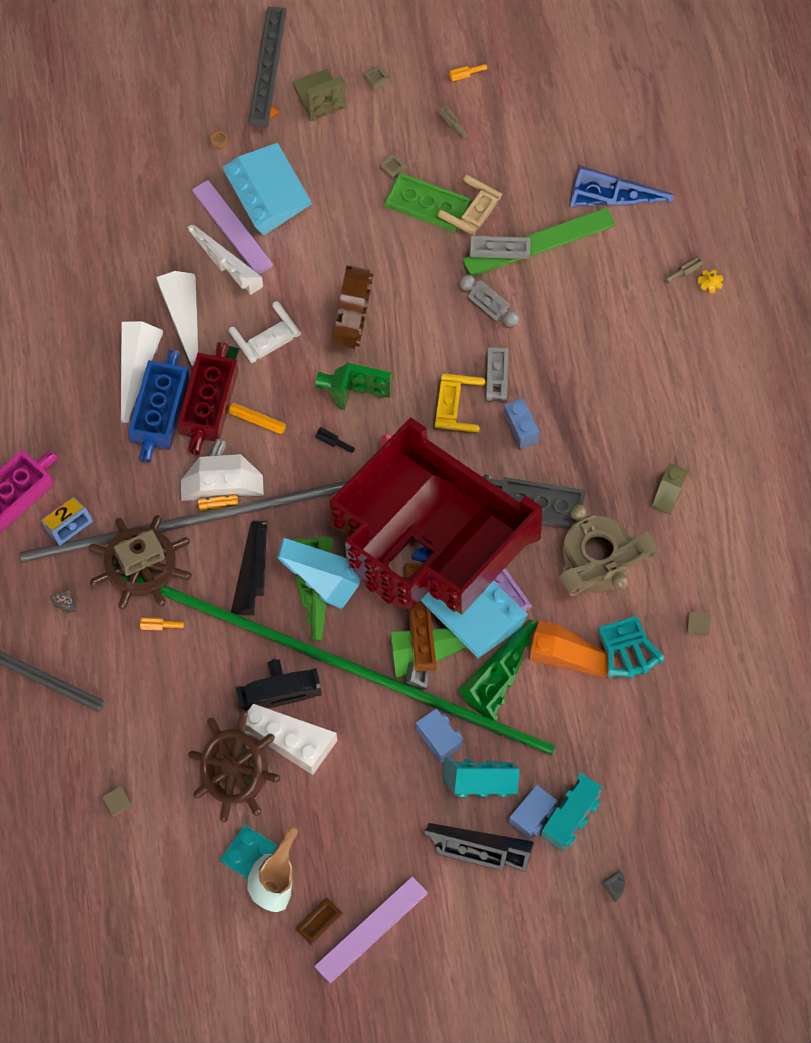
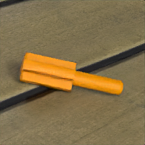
M483 64L472 68L464 66L449 70L450 80L456 81L470 77L471 73L487 70V65Z
M141 617L140 629L142 630L184 627L183 622L163 621V618Z

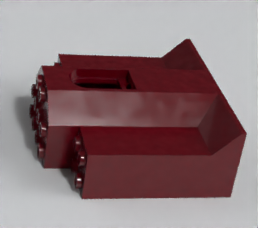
M411 417L329 501L332 525L338 530H343L349 536L345 541L347 564L354 570L370 592H376L384 602L393 604L397 608L413 609L429 592L436 600L440 599L446 603V606L451 611H457L463 615L526 545L538 542L541 539V505L526 495L519 502L429 441L427 439V428ZM412 539L433 552L425 563L410 577H401L389 567V563Z

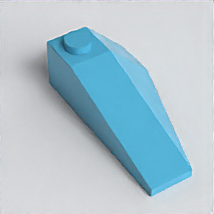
M286 538L282 539L277 558L294 574H298L306 581L305 584L320 594L318 597L324 602L342 609L358 588L361 580L347 564V558Z

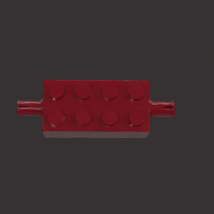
M218 342L214 355L197 352L178 421L179 433L191 436L187 450L191 454H194V450L196 451L195 455L200 454L203 439L215 441V439H220L238 374L237 360L226 358L229 345L223 343V347H221L222 342Z

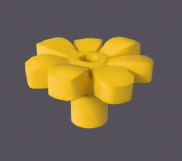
M704 270L702 276L698 278V283L701 284L700 288L703 291L708 288L709 293L713 294L716 289L720 290L722 288L723 276H717L716 270L711 272Z

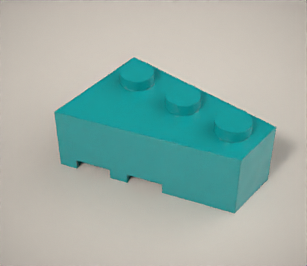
M445 756L443 782L459 797H467L468 794H476L480 797H488L489 794L509 797L510 794L518 793L520 768L513 762L486 760L485 763H472L470 758H465V762L452 761L451 757Z
M581 772L577 777V783L571 791L568 790L565 795L567 797L559 808H556L542 830L541 837L561 851L566 846L569 848L572 846L577 838L575 833L578 829H584L589 821L587 817L590 812L595 813L601 804L599 799L602 786Z

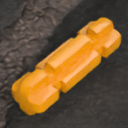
M236 494L229 495V497H226V495L209 497V500H206V498L198 499L200 511L208 510V508H211V510L220 509L228 505L234 506L239 504Z

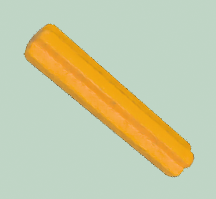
M232 403L229 408V414L278 434H283L286 429L285 423L239 404Z

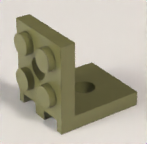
M326 69L293 81V87L311 121L317 115L324 113L326 116L332 114V110L336 108H346L345 81L342 76L333 79L329 70Z

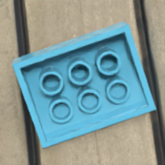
M278 143L238 156L222 167L255 228L263 235H266L313 204Z
M495 581L485 589L463 615L457 611H451L446 606V603L440 599L436 600L429 592L421 599V602L477 658L517 632L528 616Z

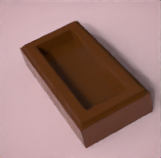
M326 898L295 930L312 946L343 913Z

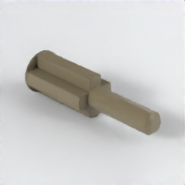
M448 106L442 107L439 110L440 116L451 128L454 127L463 138H467L468 134L458 124L459 119Z
M696 256L682 264L678 271L665 277V281L669 283L681 275L687 276L703 267L701 259Z

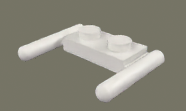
M275 301L272 307L283 322L281 321L253 337L247 343L235 327H230L228 330L251 363L301 334L298 327L278 301Z

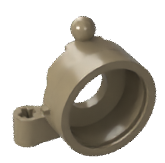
M577 504L572 507L570 512L572 518L577 521L571 526L564 540L562 553L563 573L559 579L569 596L577 595L583 590L591 593H604L615 588L622 590L628 585L627 577L631 567L654 557L659 553L660 549L649 532H645L634 539L615 520L603 516H587L586 508L583 505ZM593 537H604L611 542L613 553L607 559L595 560L586 553V542Z

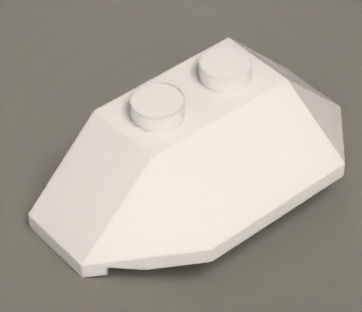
M241 454L199 457L181 479L182 501L198 500L201 498L209 499V497L225 495L229 497V495L236 494L238 497L264 496L263 475Z

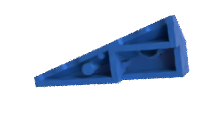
M578 165L572 185L569 206L637 204L639 202L655 203L657 201L672 202L674 195Z

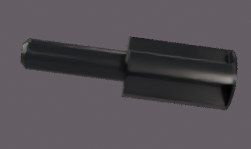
M322 427L317 430L315 438L333 447L337 445L351 453L355 451V447L339 440L338 435Z

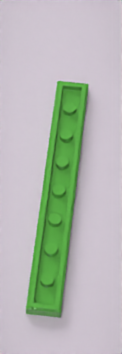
M604 208L522 238H530L531 257L615 227V222L608 208ZM469 256L463 258V264L468 275L475 277L522 259Z

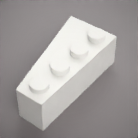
M253 704L247 712L246 731L254 734L259 740L270 733L273 734L275 740L268 746L311 775L315 773L337 742V733L267 708Z

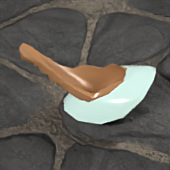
M297 827L288 828L284 839L277 846L274 853L264 854L259 858L248 875L247 890L253 902L263 909L279 912L286 909L290 900L292 866L289 862V850L293 840L298 835Z

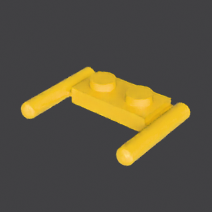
M442 373L435 428L478 433L480 430L479 425L456 422L461 384L484 386L486 384L485 378Z

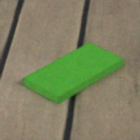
M399 173L384 203V207L456 233L458 227L438 217V212L443 210L461 220L471 204V199Z

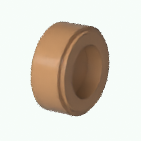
M215 130L210 134V144L214 149L222 150L228 146L229 136L225 131Z

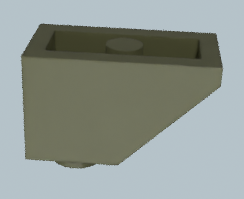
M671 463L668 464L652 508L670 515L672 514L686 482L688 470Z

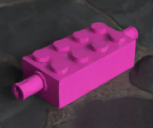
M21 450L0 468V533L54 486L50 474L45 471L58 460L51 450H48L37 462L25 451Z

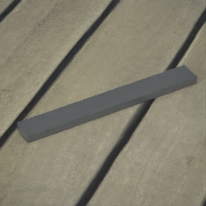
M267 8L249 126L269 127L287 13L286 8Z

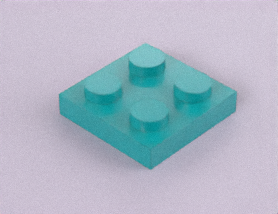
M244 825L220 858V862L248 880V875L254 863L264 854H273L277 845L247 825Z

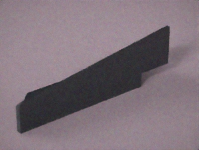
M252 521L250 523L231 612L234 614L255 615L256 596H264L267 521Z
M428 823L424 833L426 836H430L435 844V849L440 855L502 871L506 864L526 872L534 845L533 841Z

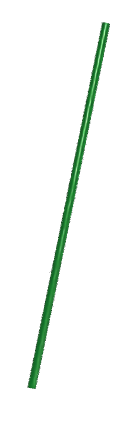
M124 573L119 576L128 581L130 575L126 576ZM139 575L136 583H146L142 575ZM165 586L160 590L163 596L551 756L554 752L556 745L171 587Z

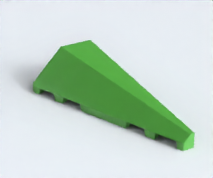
M448 628L433 629L436 662L466 648ZM410 631L391 632L396 679L406 675L408 663L413 662Z

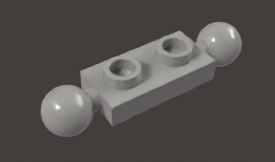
M471 275L461 277L459 281L460 287L463 290H471L468 298L496 321L501 320L503 317V322L506 326L513 327L517 325L519 316L514 311H507L510 304L482 280L477 281L475 284V279Z

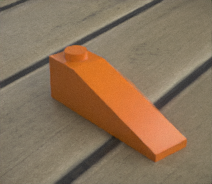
M544 621L538 622L531 648L530 661L607 678V653L560 625ZM614 657V668L617 662L616 657Z

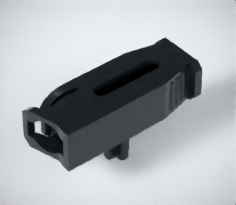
M271 659V661L267 662L271 677L253 681L246 686L236 687L240 707L248 712L253 704L269 709L322 696L317 668L283 674L280 659Z

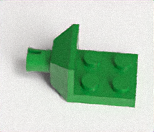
M346 363L337 368L334 375L318 372L315 387L329 390L330 397L340 409L345 410L351 389L358 393H371L379 398H390L392 393V372Z

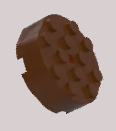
M346 265L331 345L355 349V346H360L373 280V274L370 273L369 269Z

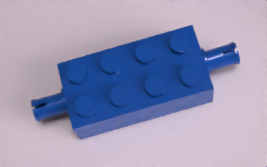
M168 350L165 363L148 360L128 430L131 443L142 445L138 457L141 462H144L145 459H147L146 463L151 462L154 447L170 450L190 380L188 367L177 366L180 353L174 350V354H172L173 350Z

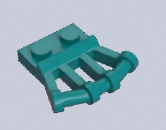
M638 616L598 627L597 632L605 648L604 651L607 653V678L617 676L631 679L640 673L644 675L656 664H661L665 660L664 656L647 639ZM639 645H642L652 655V658L647 662ZM632 648L638 662L637 666L632 667L625 649ZM614 652H618L624 668H614Z

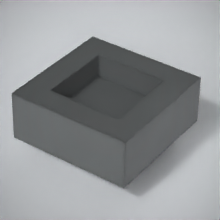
M410 662L408 663L406 683L420 690L427 689L430 671H414V663Z

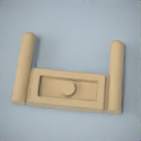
M465 175L463 181L480 190L479 194L464 213L461 220L443 210L438 212V217L474 236L494 209L498 200L501 199L502 193L469 175Z

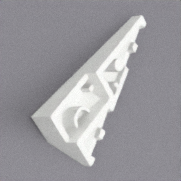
M195 225L187 227L190 234L220 271L226 269L242 290L245 288L251 295L263 287L262 277Z
M173 271L156 277L157 284L193 370L198 352L196 277L192 273Z
M142 321L122 322V423H129L131 412L136 405L148 360L152 361L154 354L157 352L160 339L163 337V330Z

